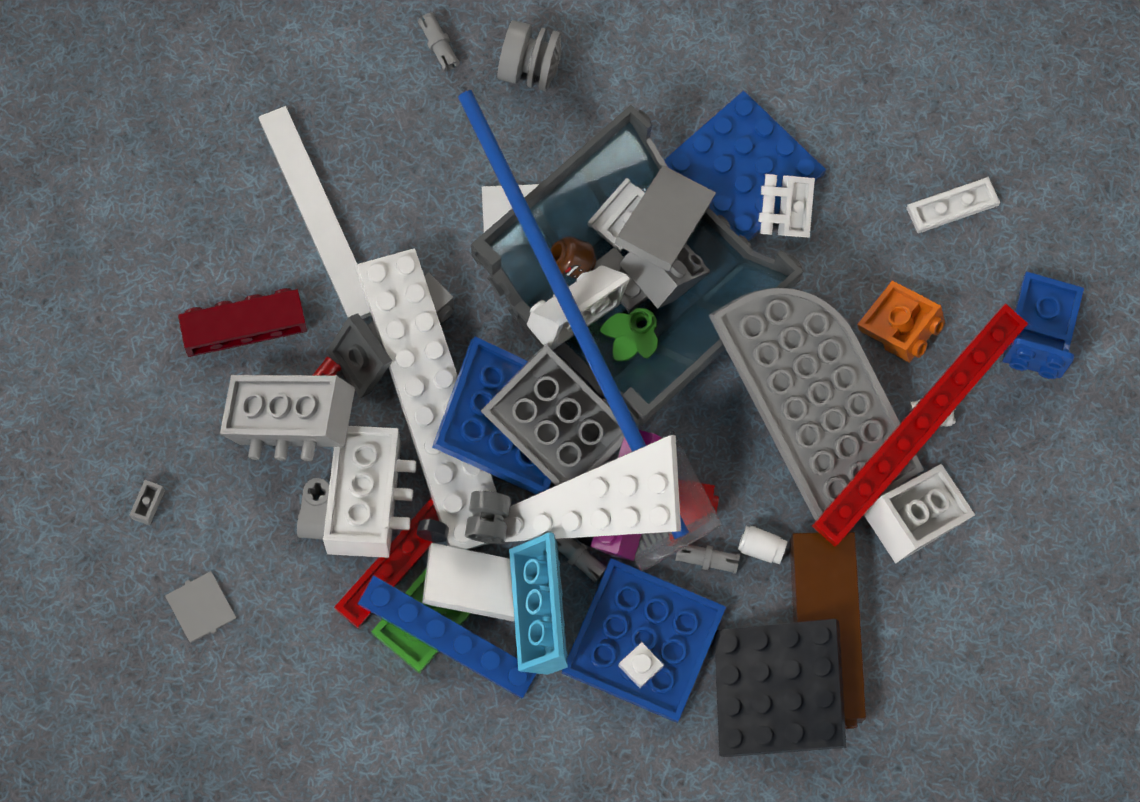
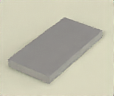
M663 165L618 234L614 244L669 272L711 204L716 192Z

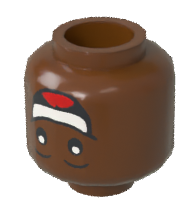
M565 236L555 242L550 250L564 276L577 279L582 273L589 272L595 267V252L593 246L587 241L572 236Z

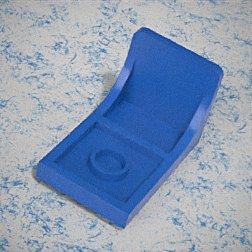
M1026 271L1023 276L1015 312L1028 325L1004 351L1002 362L1009 364L1011 368L1025 371L1028 369L1039 372L1040 376L1047 379L1061 378L1074 360V354L1070 353L1069 349L1084 288Z

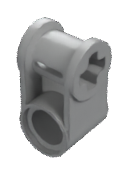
M313 478L304 486L301 510L297 521V537L323 540L329 484L324 479ZM322 489L325 495H321L319 500L316 501L313 494H318L319 490Z

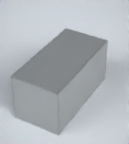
M144 480L130 512V517L133 520L151 525L165 492L163 486Z

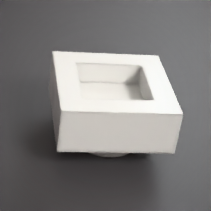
M641 642L618 666L641 688L664 665Z

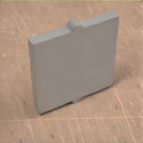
M211 571L193 581H185L184 586L165 595L190 644L209 633L215 634L217 632L216 629L237 619Z

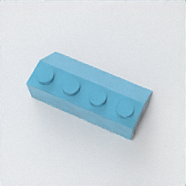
M549 532L509 549L518 671L546 675L568 668L558 544L554 533Z

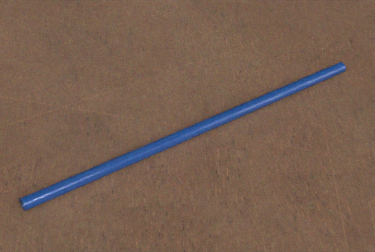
M472 90L461 93L458 99L631 451L634 452L645 447L646 444ZM681 515V531L671 532L675 540L689 533Z

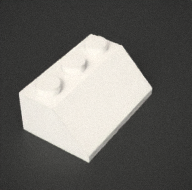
M601 265L593 271L582 273L577 278V282L568 286L587 326L619 306L630 280L627 274ZM555 294L547 302L541 300L530 309L527 326L543 345L546 344L551 350H554L574 336Z

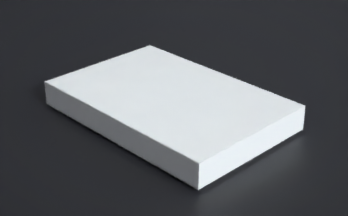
M431 543L428 552L422 604L514 622L510 559Z

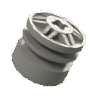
M512 20L503 43L497 79L517 84L524 72L527 73V87L533 88L537 76H540L539 90L546 92L559 66L562 52V32L553 30L548 43L546 42L547 28H541L537 38L533 39L531 24Z

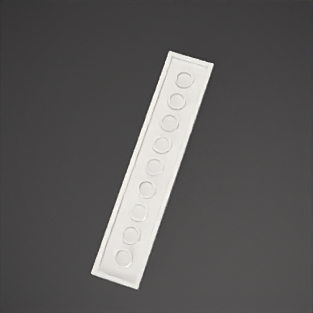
M414 248L359 263L356 265V270L380 343L392 359L389 370L439 521L449 527L446 540L447 545L470 550L489 544L466 538L465 530L467 519L473 516L469 511L471 493L474 491L497 493L491 474L432 448L458 375L416 250ZM482 518L484 521L494 522L492 519Z

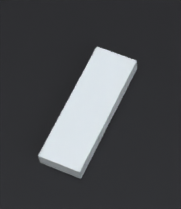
M989 177L908 204L906 208L917 233H921L999 206L1000 200Z

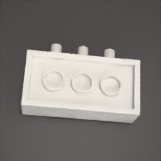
M348 426L345 447H334L323 536L327 554L389 558L392 529H410L409 517H394L395 500H413V489L397 488L398 472L415 473L416 471L415 460H400L401 440L398 428Z

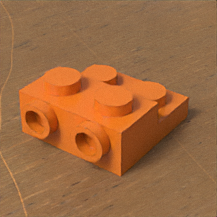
M891 281L857 326L860 332L883 343L886 351L910 363L914 357L920 358L927 349L926 341L932 334L938 335L942 331L945 320L941 305Z

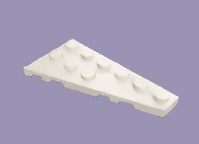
M676 435L667 436L512 505L509 516L504 519V522L508 525L505 542L530 541L549 532L554 533L556 539L681 531Z

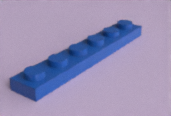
M376 576L372 577L357 605L521 699L526 694L537 674L518 671V659Z

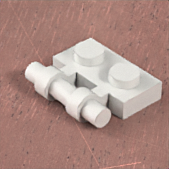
M765 174V184L761 186V195H764L763 207L758 222H761L760 234L772 235L773 223H779L778 235L810 238L815 178L783 176L782 187H776L777 175ZM775 196H781L780 214H774Z

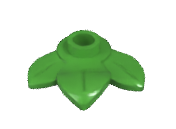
M645 308L635 309L630 314L617 313L611 316L600 329L602 334L615 339L613 357L616 361L629 360L637 353L649 359L655 353L658 346V339L654 332L657 326L656 317L652 311ZM642 320L647 321L645 327H637L638 322Z

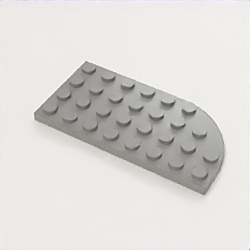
M771 288L753 291L731 301L711 313L709 317L816 521L900 422L856 335L835 308L815 295L796 289ZM917 455L910 460L879 498L924 470Z

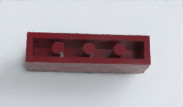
M282 288L275 291L274 294L267 296L259 294L250 295L243 301L234 303L232 301H221L216 303L215 307L205 309L193 307L187 309L185 313L178 314L184 348L188 357L307 332L298 289L292 290L291 288Z

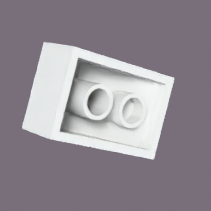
M940 464L878 498L864 516L896 564L969 520L975 514L943 465Z

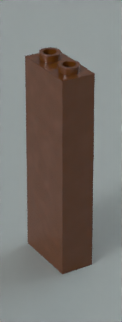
M848 532L835 547L820 533H793L789 540L793 622L827 619L839 620L845 729H854L858 727V723H862L866 719L855 532Z

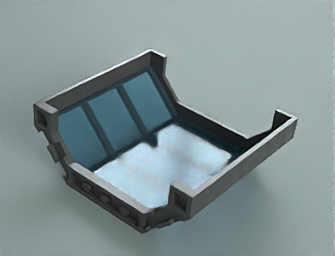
M632 105L627 107L524 197L550 250L555 242L565 236H572L589 242L593 246L596 261L614 248L595 229L587 225L588 221L626 178L645 193L662 166L668 167L650 138L652 124L645 112L642 110L637 111ZM710 205L686 243L695 254L701 257L704 265L710 270L708 275L672 303L657 309L648 298L636 308H645L652 311L657 320L654 332L658 339V346L655 353L649 359L637 353L629 360L616 361L613 357L615 339L602 334L600 331L602 325L611 316L617 313L630 314L621 302L619 306L588 326L631 415L634 417V421L641 426L726 349L709 317L711 313L753 291L771 288L792 289L800 282L803 273L799 261L782 250L777 253L776 259L753 251L750 242L744 236H738L731 230L729 222L722 215L717 216L710 209ZM511 209L471 244V255L476 263L481 264L490 274L487 279L499 296L505 294V298L510 304L508 308L510 314L544 346L529 329L527 322L530 316V309L541 300L547 302L553 298L554 292L513 209ZM623 249L620 253L625 257L629 251ZM563 275L568 286L577 282V279ZM642 320L638 322L637 327H645L647 321ZM575 335L552 350L604 402L607 401Z

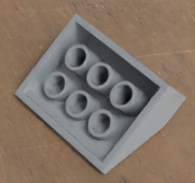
M546 344L481 410L556 486L602 466L621 447L624 435L611 408Z

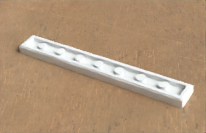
M286 106L259 116L261 126L347 317L357 313L362 319L371 316L356 270L357 262Z

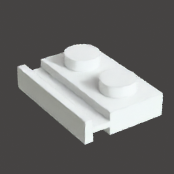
M626 178L588 221L587 225L595 229L602 238L621 252L624 248L614 244L615 240L645 193Z

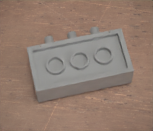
M231 375L220 434L239 445H250L248 458L252 460H260L262 446L265 445L276 446L274 458L280 461L286 460L289 446H303L301 459L312 461L315 447H345L355 387L338 376Z

